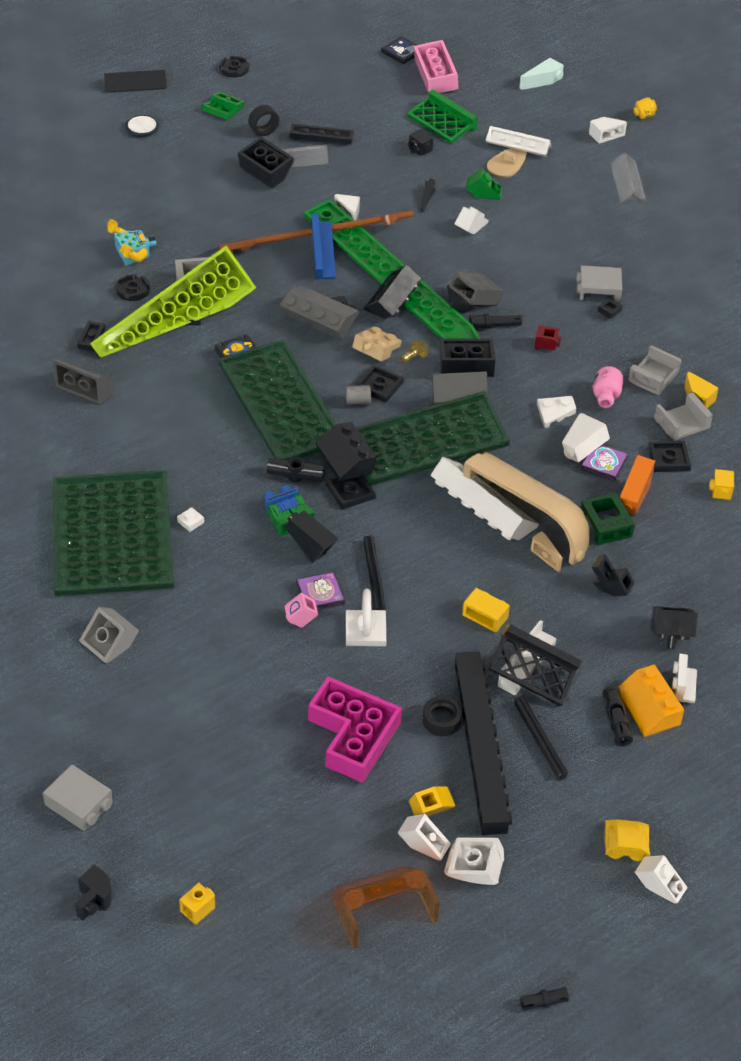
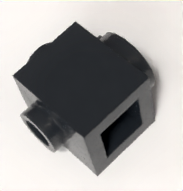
M420 129L409 134L408 147L412 153L423 156L433 151L434 138Z

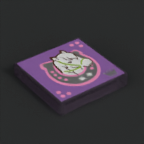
M334 571L296 579L299 593L314 599L317 610L345 605V599Z

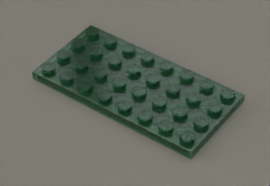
M284 339L218 359L219 366L274 459L289 460L293 457L302 458L320 452L315 445L316 441L336 423Z
M485 391L356 427L376 456L373 474L364 475L370 486L434 468L442 457L458 461L478 453L482 454L510 446V440Z

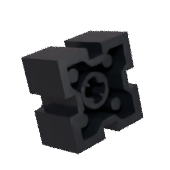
M652 606L650 629L655 635H658L657 637L668 638V649H675L676 637L681 640H690V637L696 636L698 613L688 608Z

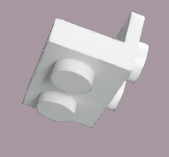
M679 654L678 662L674 661L673 673L676 674V677H673L672 689L675 690V696L678 701L694 703L697 670L687 668L688 655Z

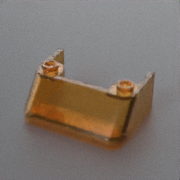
M401 866L340 885L334 890L333 902L353 949L358 948L359 928L352 911L358 910L364 903L408 889L419 891L433 923L438 922L440 902L424 871L412 866Z

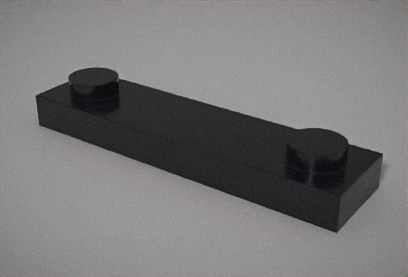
M292 124L290 130V138L298 140L304 139L352 145L354 130Z

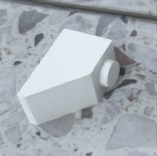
M601 117L590 122L589 134L600 144L625 136L627 122Z
M426 814L407 817L398 831V834L410 848L436 860H442L451 844Z

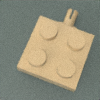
M372 327L355 335L352 348L383 361L391 356L392 350L401 346L402 340L396 338L393 334L383 332L378 327Z

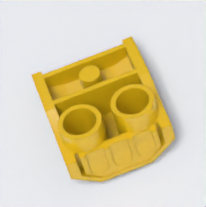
M605 820V855L613 859H619L625 855L634 861H641L644 857L650 856L649 824L628 820Z

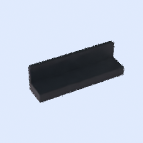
M165 70L104 73L106 92L167 88Z

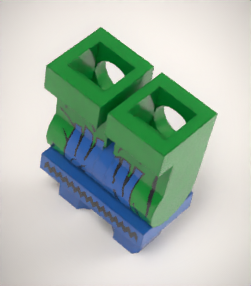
M285 485L280 488V494L275 495L273 491L264 493L265 512L269 515L281 537L289 534L284 529V526L288 523L287 518L293 513L297 512L299 514L305 510L314 518V511L311 507H307L297 488L291 489L289 485Z

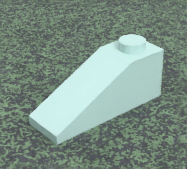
M552 58L545 60L521 75L520 89L524 90L555 83L563 77L564 65Z

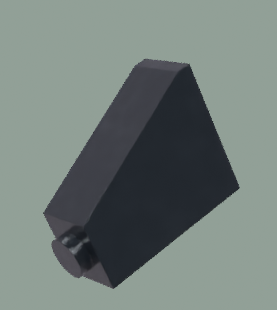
M305 510L299 514L295 512L287 518L288 523L285 525V529L312 563L327 554L338 540L333 533Z

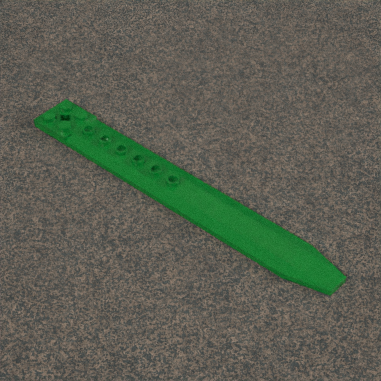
M331 199L304 211V217L310 223L312 214L319 215V222H331V225L354 221ZM361 226L332 231L333 242L380 284L384 282L391 271L404 266L398 258ZM421 279L417 283L418 287L415 291L410 292L408 301L403 304L439 338L481 339L469 321L452 308Z

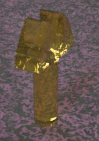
M424 341L412 342V350L402 355L400 360L406 362L416 355H421L425 358L428 353L429 344L424 347Z

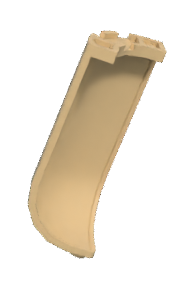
M484 452L483 455L478 453L465 462L463 476L471 479L476 474L483 476V481L487 484L491 482L497 484L556 520L565 531L569 540V563L575 565L577 562L582 561L589 547V524L583 511L573 501L488 452Z

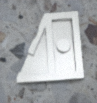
M572 396L537 399V407L544 428L550 427V423L554 421L560 422L565 417L576 413V406Z

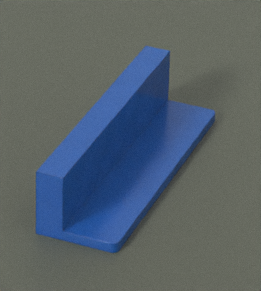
M312 214L311 227L316 279L336 278L331 222H319V215Z

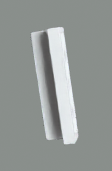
M490 126L486 138V143L545 157L547 156L548 149L551 148V141L548 139Z
M540 620L529 634L554 646L556 638L542 631L543 621ZM521 652L525 663L533 661L530 652ZM517 654L510 657L512 667L521 664ZM535 663L527 665L530 676L537 668ZM505 664L501 670L508 669L507 664ZM522 667L514 670L517 678H526ZM499 675L498 687L516 695L521 686Z

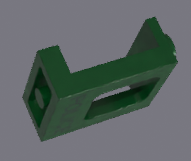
M617 493L606 494L581 502L580 509L587 516L596 532L595 542L597 546L633 537L635 524ZM616 508L620 516L602 520L598 517L597 512Z

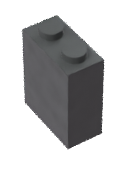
M456 272L449 285L452 290L471 305H497L504 292L503 289L482 273Z

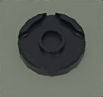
M230 56V58H223L220 61L219 70L227 77H242L249 72V62L240 56Z
M135 274L126 275L118 280L116 292L121 299L138 301L149 294L150 284L143 276L137 277Z

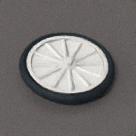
M137 115L126 122L127 131L135 136L151 135L159 127L158 121L148 115Z

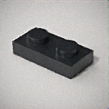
M88 321L77 343L78 349L94 351L90 343L104 333L106 329L105 324Z

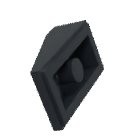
M447 285L450 306L461 313H465L470 303Z

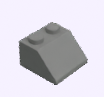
M98 607L79 641L102 661L109 663L131 646L139 630L114 609Z

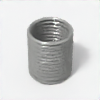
M370 385L346 386L347 405L370 404Z

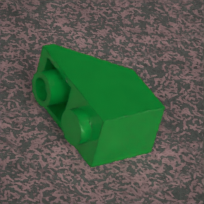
M482 168L467 178L466 189L476 198L494 200L502 198L501 185L496 183L490 174Z

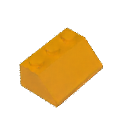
M655 664L636 670L618 686L621 691L619 695L621 701H623L624 706L644 737L681 725L684 708Z

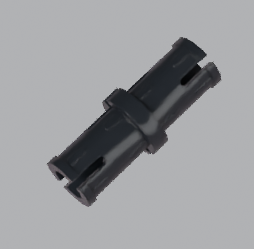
M566 987L549 991L544 989L540 990L539 993L520 996V1003L523 1011L540 1007L546 1009L550 1005L569 1002V995Z

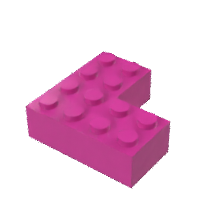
M327 677L308 705V721L338 733L326 751L325 767L364 783L401 724L402 707Z

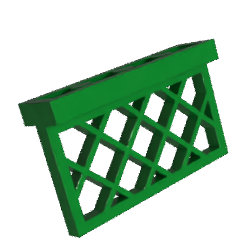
M433 89L428 92L429 97L407 113L409 118L450 144L454 143L469 130L475 131L478 128L477 116ZM429 103V104L432 105L433 107H425V106ZM435 111H441L444 114H435ZM423 112V115H415V113ZM425 112H433L434 114L425 115ZM444 118L445 121L436 122L435 119ZM446 118H453L455 121H446ZM434 119V122H426L425 120ZM456 125V128L447 129L446 127ZM457 125H464L465 127L457 128ZM436 126H445V129H437ZM447 133H456L453 137L447 135Z

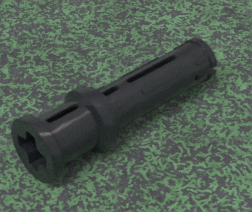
M470 314L469 322L474 328L484 327V329H488L490 326H521L522 319L520 320V318H522V315L490 316L489 314H484L482 316H474Z

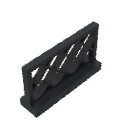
M511 624L503 630L501 641L488 670L562 706L582 660ZM505 642L512 643L516 651L507 654L504 647ZM521 652H530L533 661L525 663ZM517 654L521 664L512 667L509 656ZM499 659H505L508 669L501 670L495 667ZM539 661H548L551 670L543 672ZM535 663L539 674L530 676L527 665ZM522 667L526 678H517L514 670ZM563 669L569 672L568 679L561 681L557 671ZM553 672L557 683L548 685L545 675ZM541 677L544 687L540 689L535 687L532 679ZM559 686L561 691L559 699L552 695L550 688Z

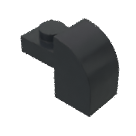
M600 554L592 566L597 576L593 582L600 591L609 595L627 596L635 583L628 569H614L606 554Z
M94 864L78 878L80 891L85 895L75 903L77 916L83 921L88 916L93 915L99 906L106 911L112 902L110 879L104 871Z

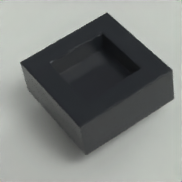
M610 298L598 306V312L610 319L622 311V305Z

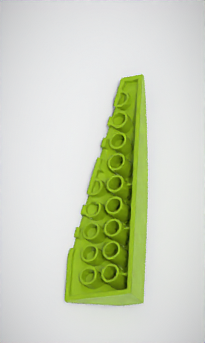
M226 245L95 339L90 345L97 355L102 358L191 323L189 320L196 321L227 309L256 289V286Z

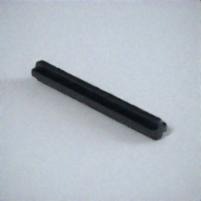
M371 535L364 536L363 543L375 610H385L386 606L374 537Z
M525 697L515 698L514 704L556 778L558 780L565 779L568 772Z

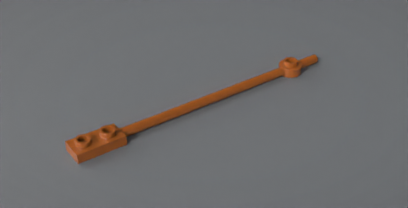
M413 210L332 224V231L385 222V225L395 224V220L414 217ZM312 228L219 244L218 248L220 250L227 245L231 253H234L233 249L240 248V251L250 250V246L312 235Z

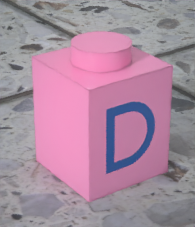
M303 593L297 595L284 606L287 620L301 628L318 616L315 600Z

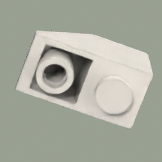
M471 206L469 209L463 207L455 225L475 234L489 220L484 218L485 214Z
M664 855L644 857L635 871L647 889L674 904L679 902L688 888Z

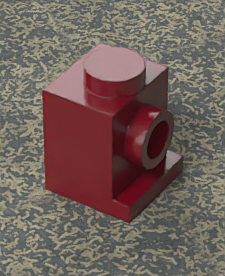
M539 325L534 350H538V348L555 350L556 346L560 347L561 336H558L559 329Z

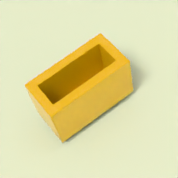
M475 588L464 601L462 615L496 633L508 619L510 605L503 600L489 595L485 591Z

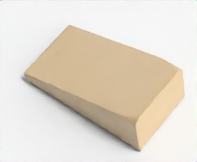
M541 531L532 538L531 551L559 572L561 570L562 556L546 534Z

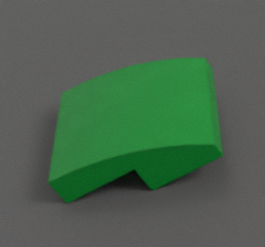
M219 91L211 95L210 101L202 104L201 110L228 120L240 111L245 101Z

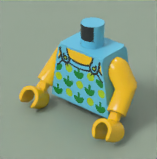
M110 219L108 221V231L115 233V247L126 266L135 262H141L150 256L149 247L157 245L154 236L145 238L141 230L125 231L117 227L118 223L115 220Z

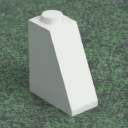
M583 413L579 414L562 441L565 456L568 459L580 462L609 440L610 437L606 424Z

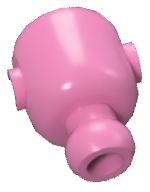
M612 366L602 367L597 371L592 388L601 407L610 408L614 404V400L620 396L623 386V375L620 370Z

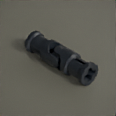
M609 686L602 691V695L606 699L607 715L611 722V729L615 733L614 742L620 747L628 746L633 742V736L629 733V721L626 718L625 706L619 696L621 691L619 687Z

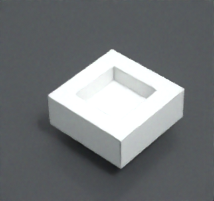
M191 507L177 516V522L191 532L204 523V517Z

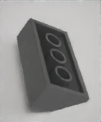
M302 285L288 291L280 304L284 315L339 340L344 339L360 313L354 308Z

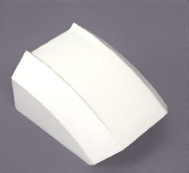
M457 838L450 849L444 873L452 878L487 885L499 883L498 879L504 861V849L499 838Z

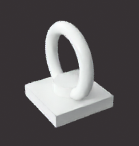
M369 589L363 590L362 610H346V646H386V610H371V591Z

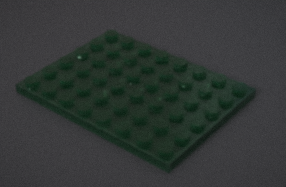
M166 470L53 477L55 596L174 588Z

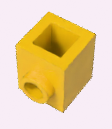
M715 469L714 477L710 479L709 490H712V498L731 500L734 489V471Z
M198 883L179 899L180 912L195 925L198 924L215 909V894L210 888H205Z

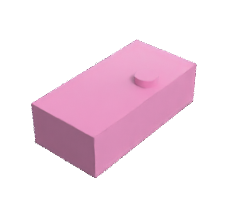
M443 40L414 46L415 62L428 92L432 89L438 93L459 89L458 74Z

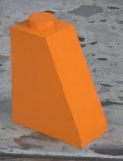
M637 455L620 495V500L627 512L634 516L651 486L655 460Z

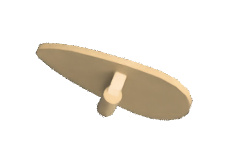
M512 148L504 150L488 161L487 170L496 177H511L520 170L526 159L527 152Z

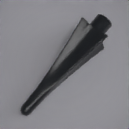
M434 179L425 180L421 212L425 211L430 198L436 191Z

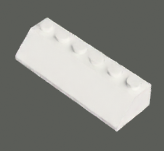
M442 457L431 474L436 479L435 483L442 488L446 487L449 490L448 493L454 498L459 497L462 500L461 504L469 509L473 508L475 515L481 519H487V524L496 530L497 528L502 531L501 535L508 540H511V538L520 540L539 526V523L475 475L471 479L463 476L464 466L459 462Z

